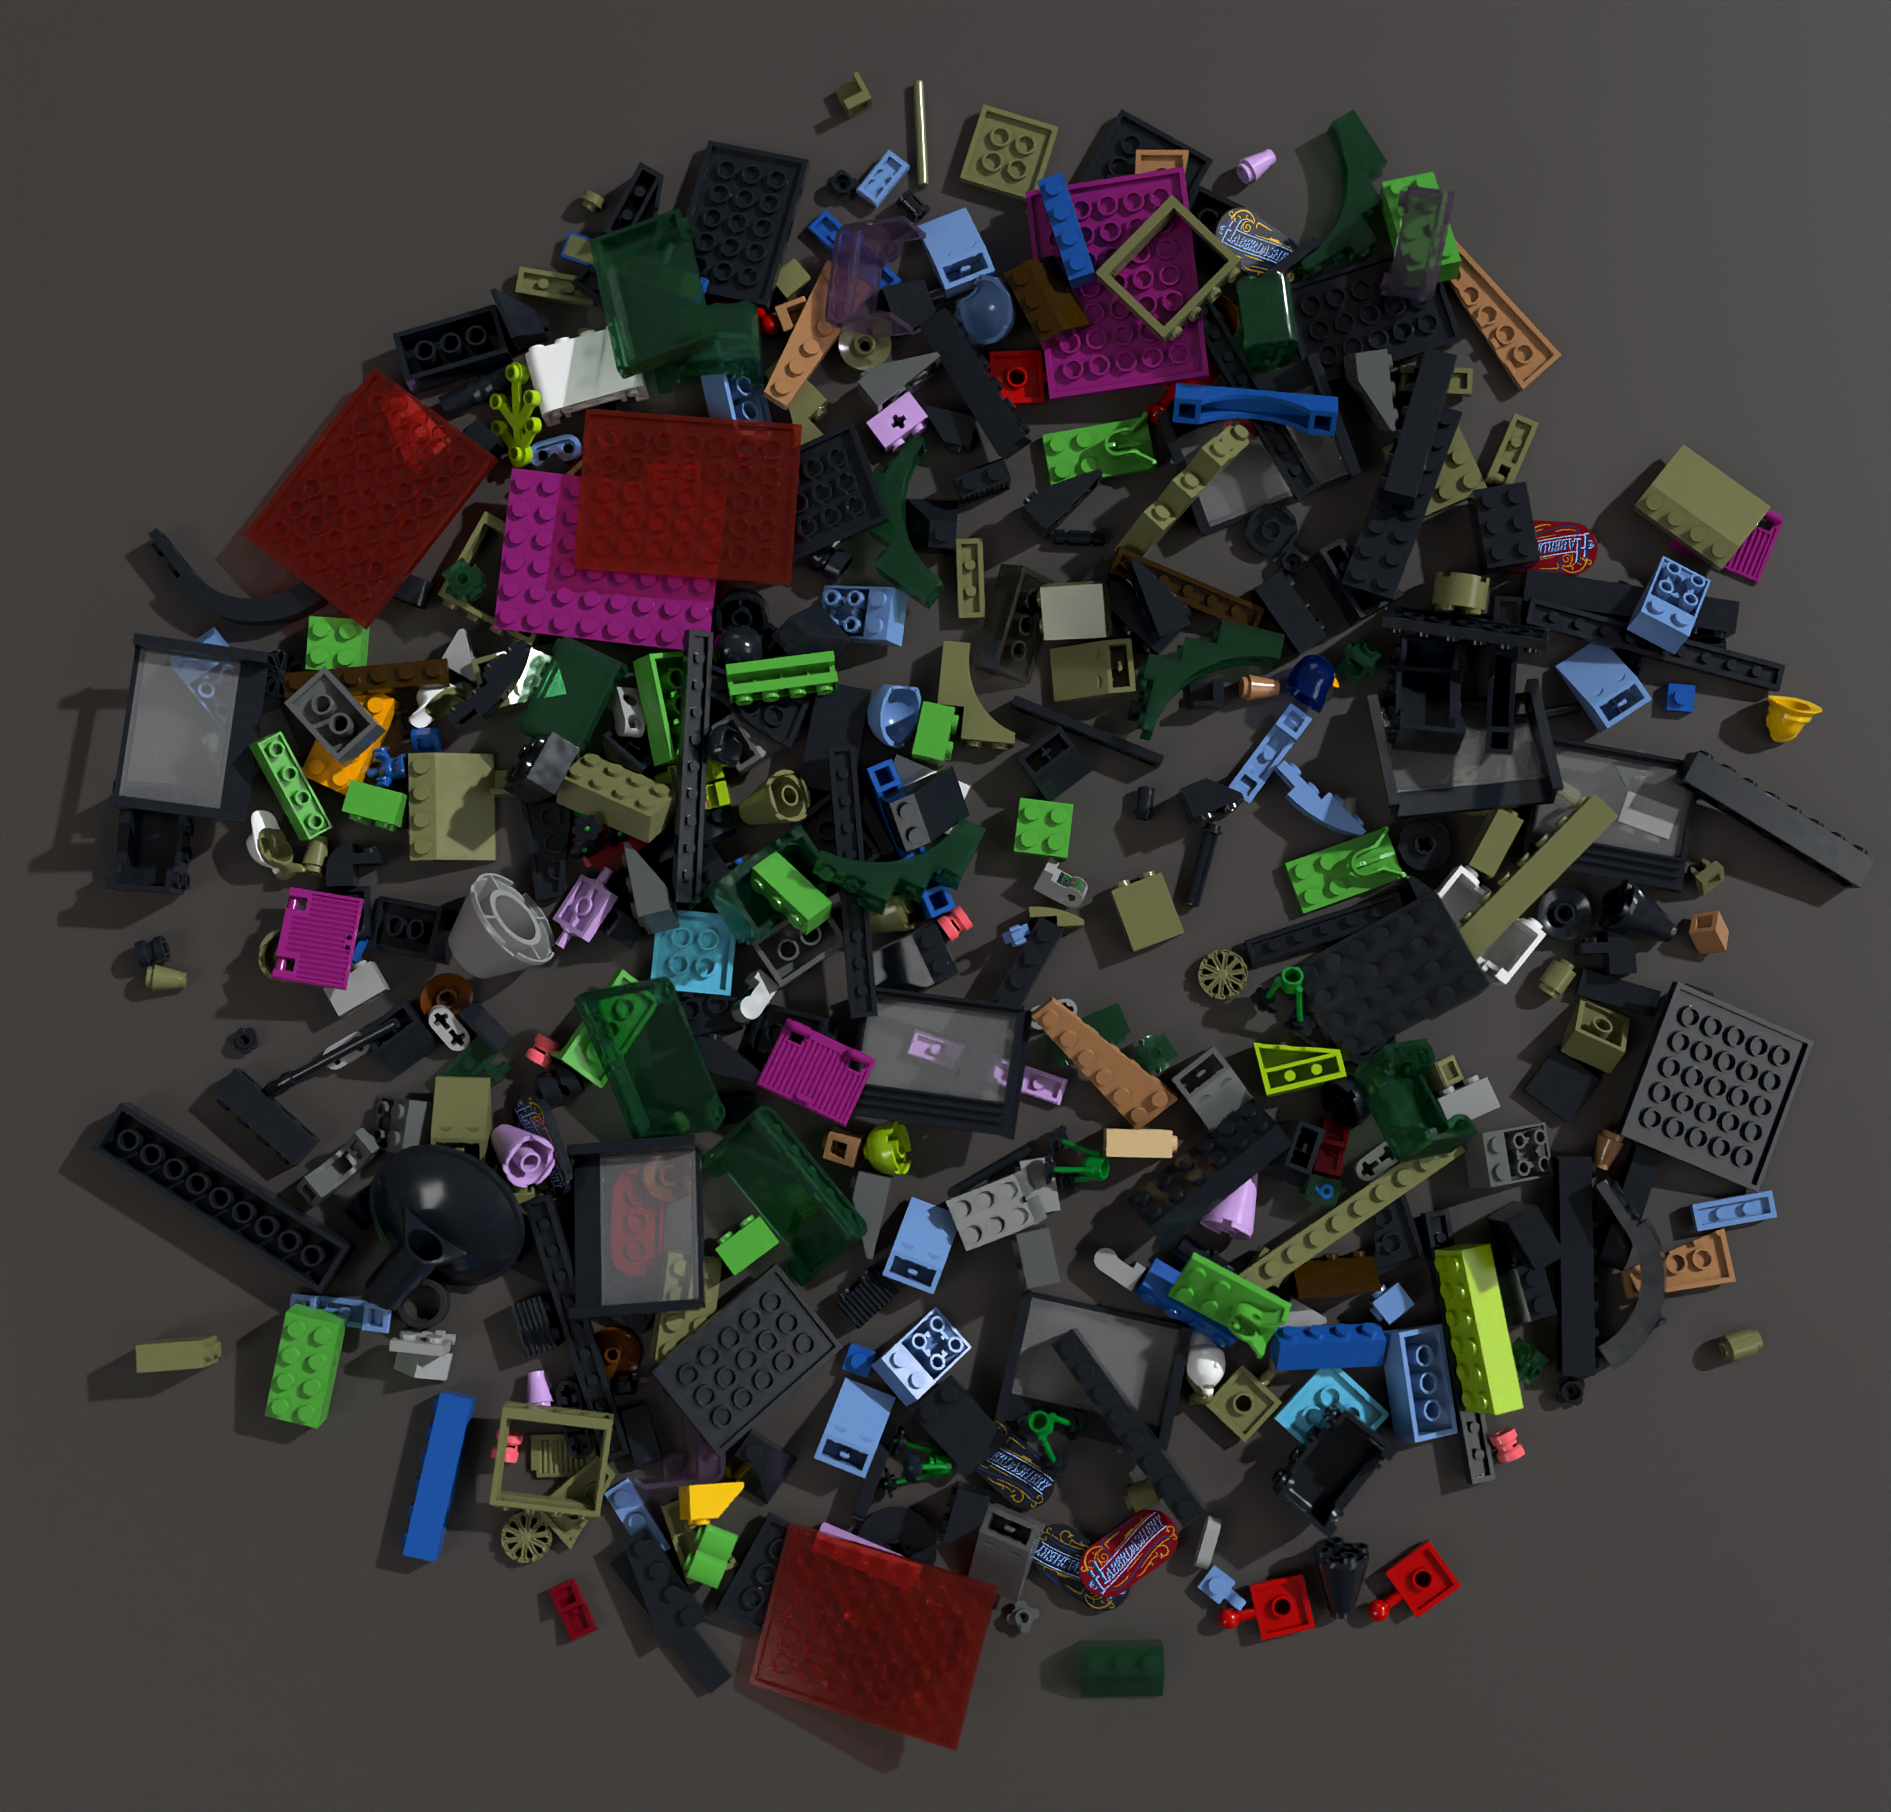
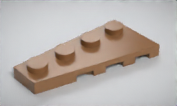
M1724 1228L1664 1253L1667 1268L1666 1293L1736 1282ZM1640 1264L1621 1272L1626 1299L1639 1297L1641 1285Z

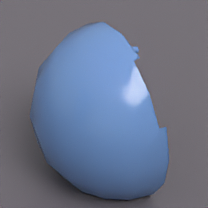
M981 274L974 281L976 285L975 290L969 296L961 299L956 306V312L964 322V325L961 327L965 334L970 333L976 343L987 345L1002 340L1011 332L1017 319L1018 310L1017 300L1009 285L1000 278Z
M883 684L871 696L867 708L868 724L874 736L885 745L901 748L906 746L905 744L911 739L916 727H918L922 709L919 689L910 686Z

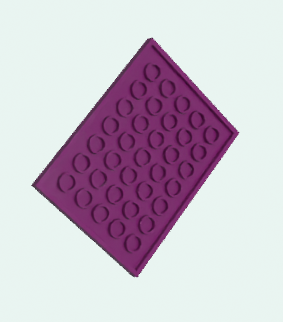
M1184 166L1067 185L1095 272L1171 195L1189 210ZM1040 189L1025 191L1033 259L1054 255L1070 285ZM1178 215L1114 278L1163 326L1199 291L1192 229ZM1098 280L1072 290L1091 326L1044 351L1050 401L1210 378L1202 313L1194 322L1189 321L1182 328L1183 332L1179 337H1176L1173 341L1170 340L1165 345Z
M512 468L493 628L496 630L683 651L685 630L711 632L726 493Z

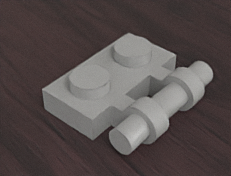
M402 1328L401 1332L390 1340L389 1351L443 1357L450 1351L451 1345L455 1344L456 1335L448 1334L445 1330L430 1332L416 1328Z

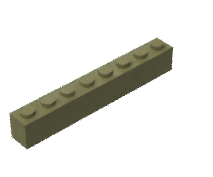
M1596 794L1588 797L1583 795L1573 805L1575 810L1568 817L1564 814L1554 824L1557 829L1550 836L1545 833L1535 843L1538 848L1531 855L1528 852L1525 853L1516 862L1519 867L1512 874L1509 871L1505 873L1497 882L1499 887L1493 893L1490 891L1485 893L1478 901L1480 906L1474 912L1469 910L1459 920L1461 923L1459 930L1476 960L1619 817Z

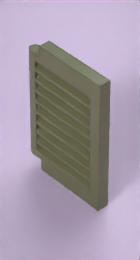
M564 1433L531 1434V1471L536 1470L537 1478H569L597 1454L596 1434L591 1433L593 1442L591 1453L582 1459H575L569 1455ZM569 1433L570 1437L576 1435L577 1443L573 1445V1449L583 1454V1449L587 1447V1443L581 1442L579 1434L585 1433Z

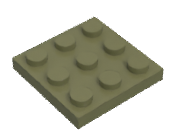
M983 104L960 175V182L1027 202L1025 191L1038 190L1037 181L1044 178L1059 127Z
M1459 425L1425 517L1467 499L1473 490L1487 488ZM1393 444L1381 449L1386 463Z

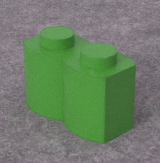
M705 1524L704 1528L699 1526L693 1541L697 1543L694 1554L688 1553L683 1569L687 1570L686 1577L718 1588L738 1535L712 1524Z

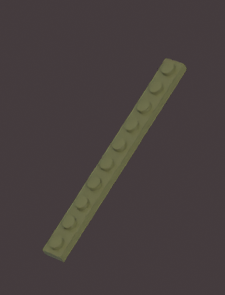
M1451 1129L1445 1130L1236 1275L1266 1290L1465 1152V1149Z

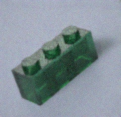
M1118 1002L1081 1018L1085 1024L1090 1025L1099 1032L1102 1038L1107 1042L1111 1041L1114 1045L1127 1040L1125 1034L1131 1032ZM1047 1033L1043 1034L1055 1064L1061 1062L1064 1067L1074 1063Z

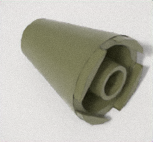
M780 770L773 773L740 803L739 814L741 819L748 825L796 823L804 819L807 815L805 814L806 810L811 804L810 792L802 778L798 779L793 775L795 772L791 770Z
M900 878L892 879L868 894L871 934L909 931L915 928L916 920L910 921L909 915L914 912L912 902L905 885H898L901 880ZM838 916V922L842 930L841 916Z

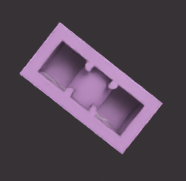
M908 391L866 422L869 433L885 454H887L891 450L896 452L901 449L906 443L904 440L912 434L914 437L921 434L927 428L928 416ZM897 421L899 424L903 422L904 428L900 429L898 426L894 428V422Z

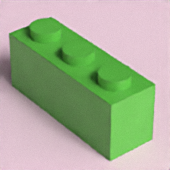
M777 851L752 867L750 880L752 888L770 901L771 906L776 911H780L786 916L794 928L807 935L829 919L832 902Z

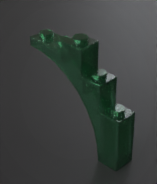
M1354 109L1332 121L1326 132L1336 151L1341 168L1343 188L1341 208L1330 236L1316 251L1303 259L1296 268L1295 272L1300 280L1308 275L1310 278L1315 277L1324 270L1323 266L1330 262L1332 265H1335L1345 257L1350 263L1356 259L1362 261L1374 252L1372 249L1378 241L1366 222L1378 214L1377 210L1383 202L1371 182L1383 175L1382 171L1388 161Z
M915 434L912 439H908L903 444L901 453L895 460L892 459L886 465L884 474L876 469L872 471L891 521L870 530L869 533L872 538L888 548L883 550L876 559L875 567L879 575L929 610L945 588L941 579L930 571L915 553L910 543L906 526V500L909 485L918 464L928 451L924 438Z
M1222 620L1219 629L1214 628L1211 642L1185 637L1183 645H1177L1174 659L1149 653L1146 662L1141 661L1137 677L1142 678L1140 687L1145 688L1142 704L1147 705L1146 712H1140L1137 728L1141 729L1139 739L1150 741L1156 722L1166 705L1180 690L1194 680L1211 672L1230 667L1260 666L1276 669L1280 660L1285 634Z
M961 818L954 830L935 847L922 854L891 862H861L841 858L821 850L816 859L813 873L823 880L842 886L849 892L859 894L858 905L863 906L870 912L883 915L894 892L901 894L906 899L920 903L931 880H935L942 886L957 891L981 844L986 829Z

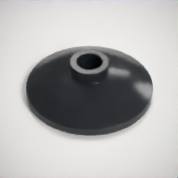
M1558 887L1552 889L1539 902L1537 909L1538 922L1543 926L1542 930L1554 939L1562 941L1575 939L1587 930L1591 921V907L1587 898L1574 888ZM1560 909L1566 912L1565 919L1558 917Z

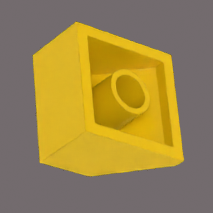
M744 1482L678 1486L680 1520H688V1525L710 1524V1518H718L744 1488Z

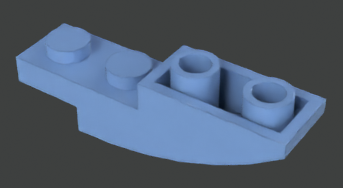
M1284 760L1274 769V772L1291 789L1284 798L1305 816L1330 830L1345 835L1360 837L1366 832L1363 828L1364 822L1355 813L1351 815L1344 808L1346 803L1337 794L1332 795L1329 792L1321 799L1318 796L1319 790L1310 781L1306 783L1299 776L1302 773L1294 763L1290 762L1288 764Z

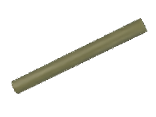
M914 81L913 96L918 186L926 187L929 184L923 81Z

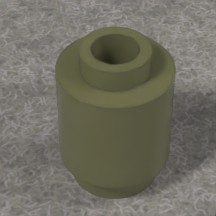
M1563 958L1559 961L1553 959L1540 977V984L1537 988L1551 998L1556 999L1558 995L1563 994L1575 977L1576 973L1572 971L1574 966Z
M1744 1328L1723 1335L1721 1342H1719V1349L1724 1358H1728L1733 1362L1757 1354L1758 1350L1763 1349V1342L1755 1328Z
M1147 1478L1126 1486L1127 1492L1122 1494L1128 1510L1134 1508L1136 1513L1159 1504V1500L1162 1499Z

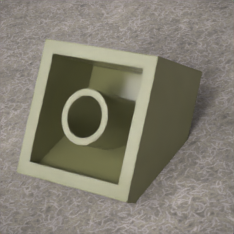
M1580 997L1564 1032L1560 1052L1610 1074L1625 1053L1630 1018L1584 997Z

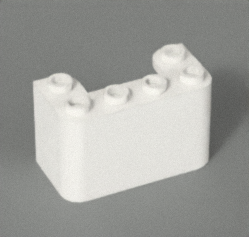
M612 323L606 326V329L597 332L595 330L584 331L580 334V337L572 339L569 337L559 338L554 341L555 344L548 346L535 345L528 349L529 352L525 354L534 390H537L541 396L539 404L541 416L548 427L561 424L559 417L563 414L566 418L572 417L571 413L618 399H621L622 402L628 401L627 396H635L637 402L649 399L633 338L628 327L622 326L621 323Z
M1461 865L1453 868L1436 889L1458 928L1461 926L1459 920L1469 910L1474 912L1480 906L1478 901L1488 891L1492 892L1484 885L1478 886L1480 884L1477 879L1479 874L1469 866L1463 867ZM1529 917L1528 920L1518 918L1477 959L1491 984L1495 986L1506 985L1545 937L1546 933L1541 930L1543 926L1532 917Z

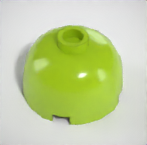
M887 1121L873 1128L863 1146L865 1159L869 1160V1163L877 1172L885 1175L906 1174L911 1165V1160H906V1151H911L909 1135L904 1124H898V1121Z

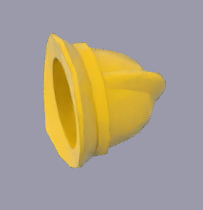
M1768 695L1769 706L1767 709L1769 712L1766 717V725L1769 729L1770 737L1776 742H1787L1794 739L1805 724L1811 721L1813 716L1822 712V708L1798 698Z

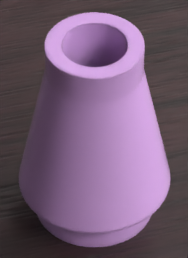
M1266 149L1263 152L1241 159L1236 166V172L1240 180L1245 184L1249 182L1254 183L1276 162L1275 154L1272 150Z
M544 1371L527 1373L526 1403L551 1406L550 1402H553L544 1377Z

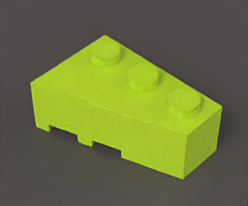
M1254 1043L1267 1098L1323 1085L1328 1081L1347 1077L1339 1049Z

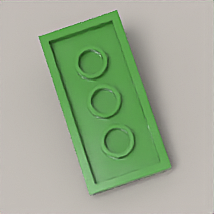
M1143 412L1140 418L1042 435L1050 485L1096 469H1100L1103 472L1101 480L1154 471L1157 461L1153 455L1147 422L1148 413Z
M1388 826L1284 864L1302 914L1407 876L1399 865L1388 835Z
M618 968L565 1047L558 1051L552 1050L551 1056L563 1061L587 1079L588 1083L592 1086L602 1089L662 999L626 971Z
M1193 1252L1168 1292L1169 1297L1229 1328L1236 1337L1247 1342L1257 1354V1358H1262L1266 1345L1277 1328L1287 1322L1291 1303Z

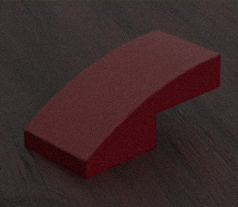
M1324 1117L1321 1128L1325 1129L1312 1174L1339 1180L1350 1130L1343 1129L1336 1125L1331 1118Z
M575 1578L549 1589L557 1613L561 1615L571 1641H576L598 1630L590 1608Z

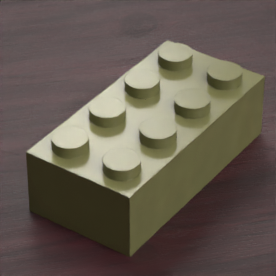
M588 752L570 766L557 790L556 803L585 816L592 814L601 823L649 843L675 820L676 790Z
M664 1249L657 1301L693 1299L692 1252ZM704 1253L706 1308H700V1310L656 1313L650 1358L654 1362H660L716 1314L723 1261L720 1256Z

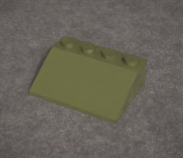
M1683 444L1635 504L1633 510L1720 572L1771 506Z
M408 753L410 861L415 863L496 861L495 797L490 794V789H494V754Z

